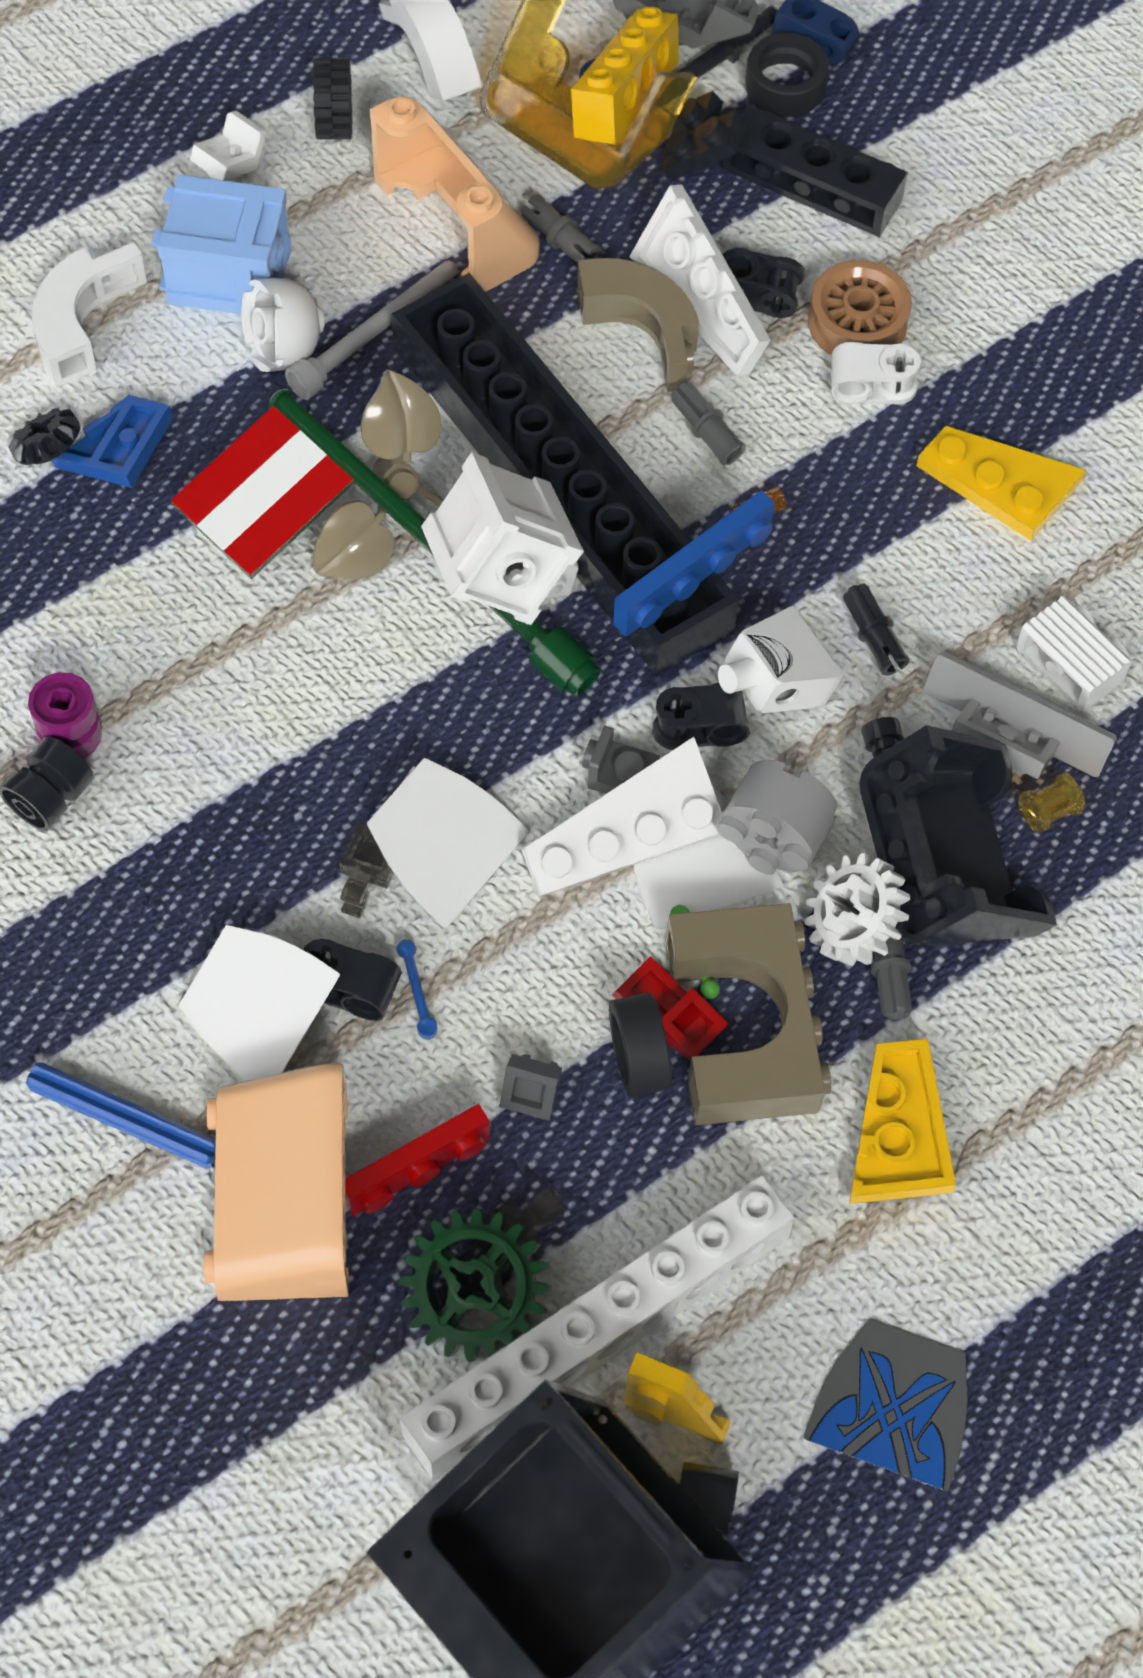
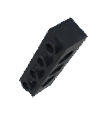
M749 104L742 113L747 122L738 152L733 156L723 159L722 170L880 238L903 201L908 172L897 168L891 163L883 162L862 153L849 145L841 144L820 135L812 129L804 128L778 117L772 112L764 111Z

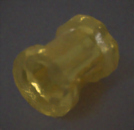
M1068 773L1057 775L1052 784L1036 792L1026 790L1018 798L1023 818L1036 833L1047 831L1050 828V823L1068 814L1077 816L1083 813L1086 806L1081 788Z

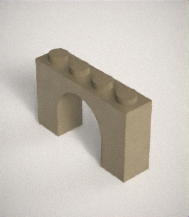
M791 903L670 914L665 941L671 977L676 982L701 980L704 977H710L711 979L738 978L749 981L760 987L771 997L778 1008L782 1023V1029L779 1034L768 1044L758 1049L746 1052L692 1057L687 1079L695 1126L819 1113L825 1094L831 1093V1075L828 1063H820L817 1046L822 1045V1026L819 1015H811L808 998H813L814 994L813 977L809 967H802L800 952L805 950L804 928L801 921H794Z

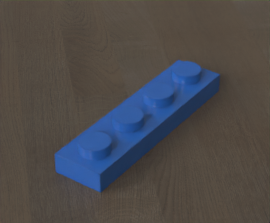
M761 490L618 595L614 601L613 625L625 637L639 627L647 628L651 626L667 606L677 599L683 601L690 597L702 580L713 572L719 574L725 571L732 564L736 555L748 546L756 547L761 544L772 531L775 502Z

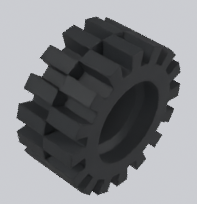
M349 57L313 59V101L316 140L352 139V79Z

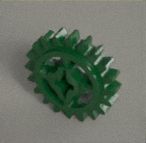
M483 1208L474 1209L469 1224L461 1210L452 1211L451 1229L441 1220L434 1219L431 1221L435 1239L432 1240L424 1235L415 1236L414 1239L423 1250V1254L421 1256L404 1255L403 1260L408 1265L414 1267L416 1271L414 1275L399 1278L400 1284L414 1288V1295L405 1298L401 1302V1306L407 1308L418 1307L420 1311L409 1324L410 1327H423L427 1324L430 1326V1331L424 1342L427 1346L437 1343L444 1337L446 1339L444 1356L446 1357L454 1356L462 1344L464 1346L465 1358L468 1362L476 1361L481 1345L484 1347L486 1355L491 1357L500 1351V1340L507 1346L518 1339L515 1334L517 1329L526 1333L534 1328V1324L528 1319L529 1313L537 1315L546 1314L548 1310L543 1304L535 1300V1295L552 1290L551 1285L536 1280L538 1273L550 1267L549 1262H532L531 1255L539 1249L540 1242L530 1241L522 1245L520 1239L525 1232L526 1226L518 1223L506 1232V1214L498 1212L488 1225ZM470 1239H482L493 1244L486 1254L473 1261L459 1257L450 1250L457 1244ZM509 1259L514 1267L517 1279V1291L514 1302L508 1298L509 1295L504 1290L502 1284L504 1265ZM437 1268L442 1270L441 1274L445 1277L448 1284V1298L443 1309H441L435 1293ZM462 1272L468 1275L482 1273L484 1277L480 1284L486 1290L485 1294L488 1296L486 1297L483 1294L469 1296L466 1292L470 1288V1283L465 1279L466 1276ZM476 1308L492 1312L501 1319L497 1324L484 1330H472L458 1325L465 1314H469Z

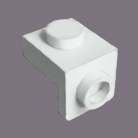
M230 112L227 114L222 135L194 144L190 161L204 169L211 178L216 180L228 181L257 170L266 131L239 112Z

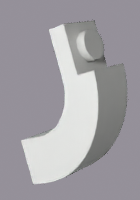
M386 0L379 3L383 20L398 24L410 39L418 57L429 96L444 101L483 87L469 41L449 0Z
M135 242L120 248L111 249L104 255L92 259L87 249L83 247L62 259L41 282L33 302L32 325L43 368L55 388L97 370L91 342L82 329V324L87 315L99 304L147 283L142 253Z

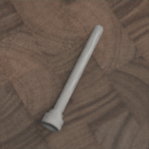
M452 261L443 262L316 359L310 357L307 360L301 358L285 370V377L289 386L302 399H310L323 389V382L327 380V373L392 325L393 312L442 287L456 276L458 271L457 265Z

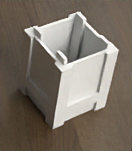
M471 452L462 465L463 473L436 513L431 512L421 528L452 598L466 603L470 599L511 613L515 620L531 625L541 612L540 605L569 565L574 566L584 551L550 482L535 476L532 480L492 465L488 458Z

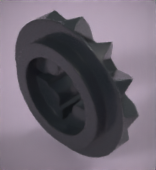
M55 408L44 415L39 413L35 419L25 421V426L22 429L14 432L12 435L13 440L8 448L15 461L19 464L32 465L49 462L62 455L71 447L80 432L81 423L71 409L59 410Z

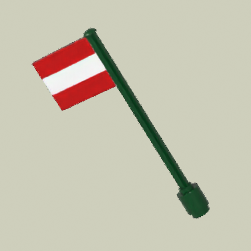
M281 389L274 393L269 401V410L170 500L171 505L251 580L354 484L433 555L421 528L425 519L291 397V391L288 389ZM488 606L530 644L529 650L532 651V654L529 658V663L563 694L569 692L574 698H578L599 677L601 668L595 664L596 657L562 626L552 631L548 627L544 629L535 620L529 625L515 620L511 613Z

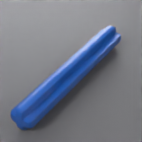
M43 1062L36 1063L27 1077L26 1084L29 1090L203 1168H211L215 1163L216 1139Z

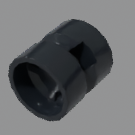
M45 736L27 756L26 761L29 768L22 767L21 770H14L0 786V796L7 806L26 823L46 832L67 810L65 800L75 801L95 779L93 771L77 752L62 741L51 736Z

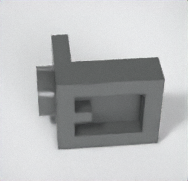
M604 725L599 740L590 739L584 753L582 767L588 769V789L607 794L659 760L660 755L613 741L614 728Z

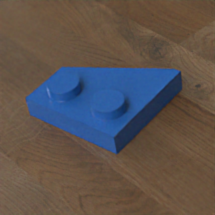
M128 395L111 407L108 414L96 418L82 428L85 437L72 445L62 455L51 460L52 464L58 469L132 488L174 418L172 410L167 404Z

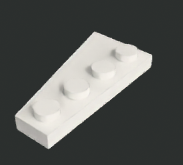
M670 185L629 257L634 262L651 267L674 281L684 291L694 306L699 321L698 334L737 377L749 375L771 340L683 185Z
M692 737L522 850L539 898L720 835L717 831V825L723 813L695 738Z

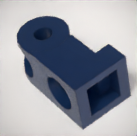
M784 0L776 13L771 35L776 33H797L807 36L823 48L828 56L829 65H837L842 63L858 38L859 29L851 17L820 0Z

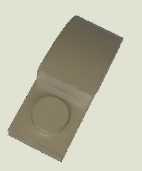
M612 258L578 260L577 291L583 325L618 322L642 329L653 338L660 350L667 392H673L677 387L686 382L687 372L694 371V352H697L699 321L694 306L684 291L664 274L640 263Z

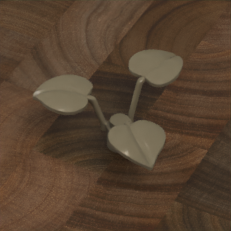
M386 370L376 392L368 402L361 420L362 440L366 447L379 457L374 463L372 471L403 500L410 498L416 492L440 507L444 499L419 482L416 471L407 463L411 460V452H426L436 445L442 427L439 410L432 398L416 382L398 372ZM359 500L347 502L334 510L322 526L314 547L313 570L315 573L323 577L358 580L371 577L380 572L389 562L394 549L392 532L388 527L381 524L386 517V512L378 505L377 513L374 515L372 509L365 502Z

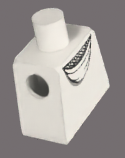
M794 606L786 608L744 629L738 635L725 657V664L718 670V681L721 688L726 693L742 690L754 708L761 713L825 706L844 676Z

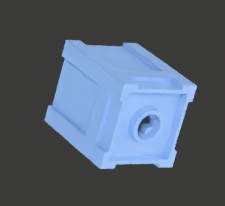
M177 174L174 187L167 186L163 200L165 204H170L164 229H155L151 242L152 247L158 248L159 258L162 261L163 274L159 290L166 291L167 304L241 314L244 292H253L254 287L248 284L251 280L264 278L283 279L292 250L286 209V189Z

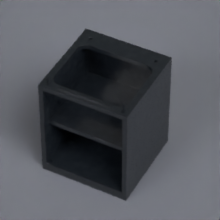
M544 1380L366 1551L368 1556L470 1678H648L757 1573L753 1566L605 1400L548 1380ZM603 1417H607L606 1423L601 1422Z

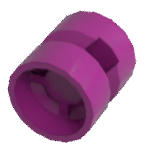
M62 672L45 676L34 685L29 693L28 707L39 742L45 736H51L71 747L83 759L87 758L97 749L102 737V727L90 685L80 676Z

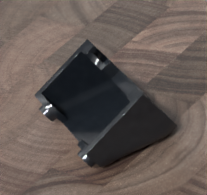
M926 725L877 755L865 765L859 782L860 793L877 858L894 866L893 872L903 876L905 882L899 889L910 894V900L900 905V910L908 914L909 919L897 922L895 927L902 935L901 939L905 943L928 947L1029 938L1040 935L1057 925L1048 895L1042 889L1030 886L1020 887L1013 891L989 805L1002 798L1011 786L1013 771L1006 744Z

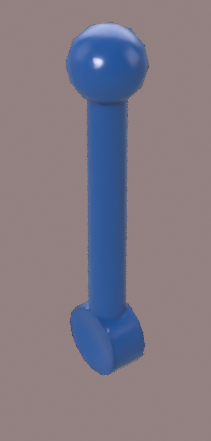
M404 939L398 943L396 949L398 955L405 961L420 1019L417 1024V1033L422 1039L430 1040L437 1035V1022L429 1016L414 959L417 947L410 939Z

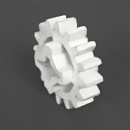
M860 853L857 860L845 855L842 858L841 869L830 864L826 867L829 877L826 882L815 880L813 885L819 891L817 898L806 900V905L814 908V914L807 917L804 922L805 925L815 929L809 940L811 943L821 947L820 953L848 966H854L856 960L868 965L872 962V951L884 956L888 953L886 941L889 937L896 940L901 938L902 935L895 927L897 922L909 919V915L900 910V905L910 900V894L899 889L905 882L903 876L893 872L894 866L865 853Z

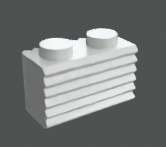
M1061 596L1058 601H1054L1051 606H1047L1044 611H1041L1036 617L1026 622L1021 629L1016 645L1018 653H1022L1032 666H1036L1038 672L1043 673L1044 678L1049 679L1051 685L1056 686L1058 692H1062L1066 699H1070L1071 704L1075 705L1079 712H1084L1124 682L1132 663L1123 643L1117 638L1105 636L1095 626L1091 613L1081 605L1074 606L1065 596Z

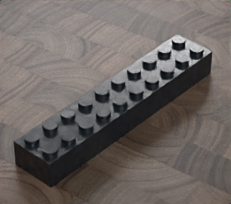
M470 273L392 313L394 349L478 454L488 458L490 464L531 480L535 476L551 483L584 551L577 560L578 572L576 576L613 622L615 598L691 542L690 539ZM713 572L700 582L698 588L690 597L683 601L677 599L663 609L660 617L647 628L639 627L625 638L657 676L733 632L736 626L739 599L723 579Z

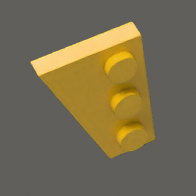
M945 426L919 454L916 465L1030 541L1084 481L1087 470L948 426Z
M928 1038L876 1044L849 1204L954 1193L956 1181Z

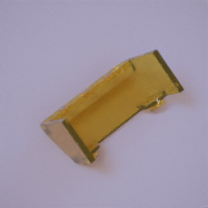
M521 0L480 90L479 101L482 111L488 118L589 186L597 189L617 186L667 139L697 76L691 72H658L636 119L615 145L574 138L572 88L562 82L569 68L570 54L565 43L551 34V30L565 0Z

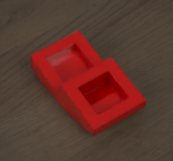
M651 956L612 994L615 999L643 993H652L661 1014L668 1045L689 1060L692 1057H697L728 1025L693 988L686 992Z

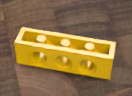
M656 7L636 9L571 89L574 138L614 145L618 142L679 63L678 14L665 13Z

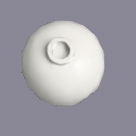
M264 278L251 280L248 284L254 287L253 292L249 291L243 294L241 319L245 343L254 342L260 356H250L254 365L260 371L272 372L286 370L301 358L308 359L317 346L319 333H322L324 329V315L320 306L315 304L312 296L304 287L290 279Z

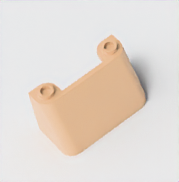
M395 97L370 109L375 183L387 196L394 192V187H404L412 190L413 196L417 200L434 191L438 192L468 228L467 255L469 265L461 272L462 276L470 273L483 290L487 292L536 263L539 257V237L535 230L463 148L419 102L409 97Z
M343 1063L318 1064L218 1087L217 1098L207 1099L208 1130H216L214 1250H205L204 1280L205 1283L215 1284L218 1301L349 1297L348 1267H345L347 1247L345 1135L346 1120H348V1094Z

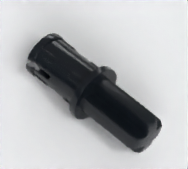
M863 583L851 586L843 595V601L859 628L857 633L859 640L867 643L880 667L882 675L889 676L897 673L889 659L890 654H892L900 669H904L909 664L910 658L904 652L892 630L894 621L891 617L884 615L868 585Z

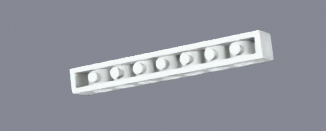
M761 1175L400 1417L403 1438L431 1479H436L458 1464L544 1380L570 1388L788 1240L794 1216Z

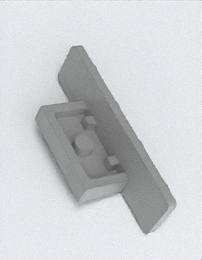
M940 651L936 656L923 688L925 694L961 711L951 731L1006 744L1012 770L1021 774H1028L1036 779H1039L1053 757L1093 777H1098L1117 740L1115 734L945 651Z

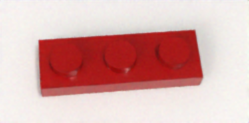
M478 1103L346 1177L345 1206L351 1216L354 1217L363 1211L374 1213L388 1205L394 1197L393 1194L411 1184L413 1187L422 1186L434 1179L439 1174L442 1166L457 1158L459 1161L468 1160L480 1153L485 1148L486 1142L490 1140V1120Z

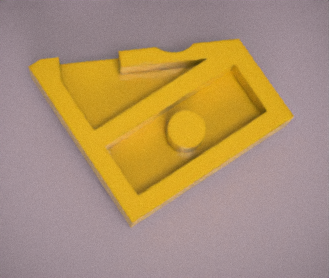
M636 1352L628 1371L624 1404L632 1407V1414L643 1421L656 1425H661L664 1420L720 1444H723L731 1424L728 1418L711 1414L715 1403L698 1388V1383L689 1373Z

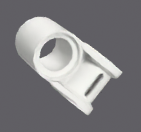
M859 342L840 344L832 352V396L837 401L848 404L861 402L905 404L912 400L917 392L918 381L916 375L919 373L921 366L920 354L916 349L905 344L885 345L863 344ZM898 356H901L900 367L896 366ZM897 382H901L900 392H896Z

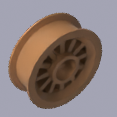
M864 260L842 262L827 269L815 282L811 297L812 305L808 315V326L814 341L831 356L834 348L846 342L885 345L902 344L906 336L907 320L912 307L911 294L903 279L884 265Z

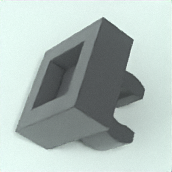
M512 1054L506 1067L499 1107L550 1121L555 1108L562 1067H559L553 1061L548 1064L530 1059L531 1055L524 1054L518 1056Z

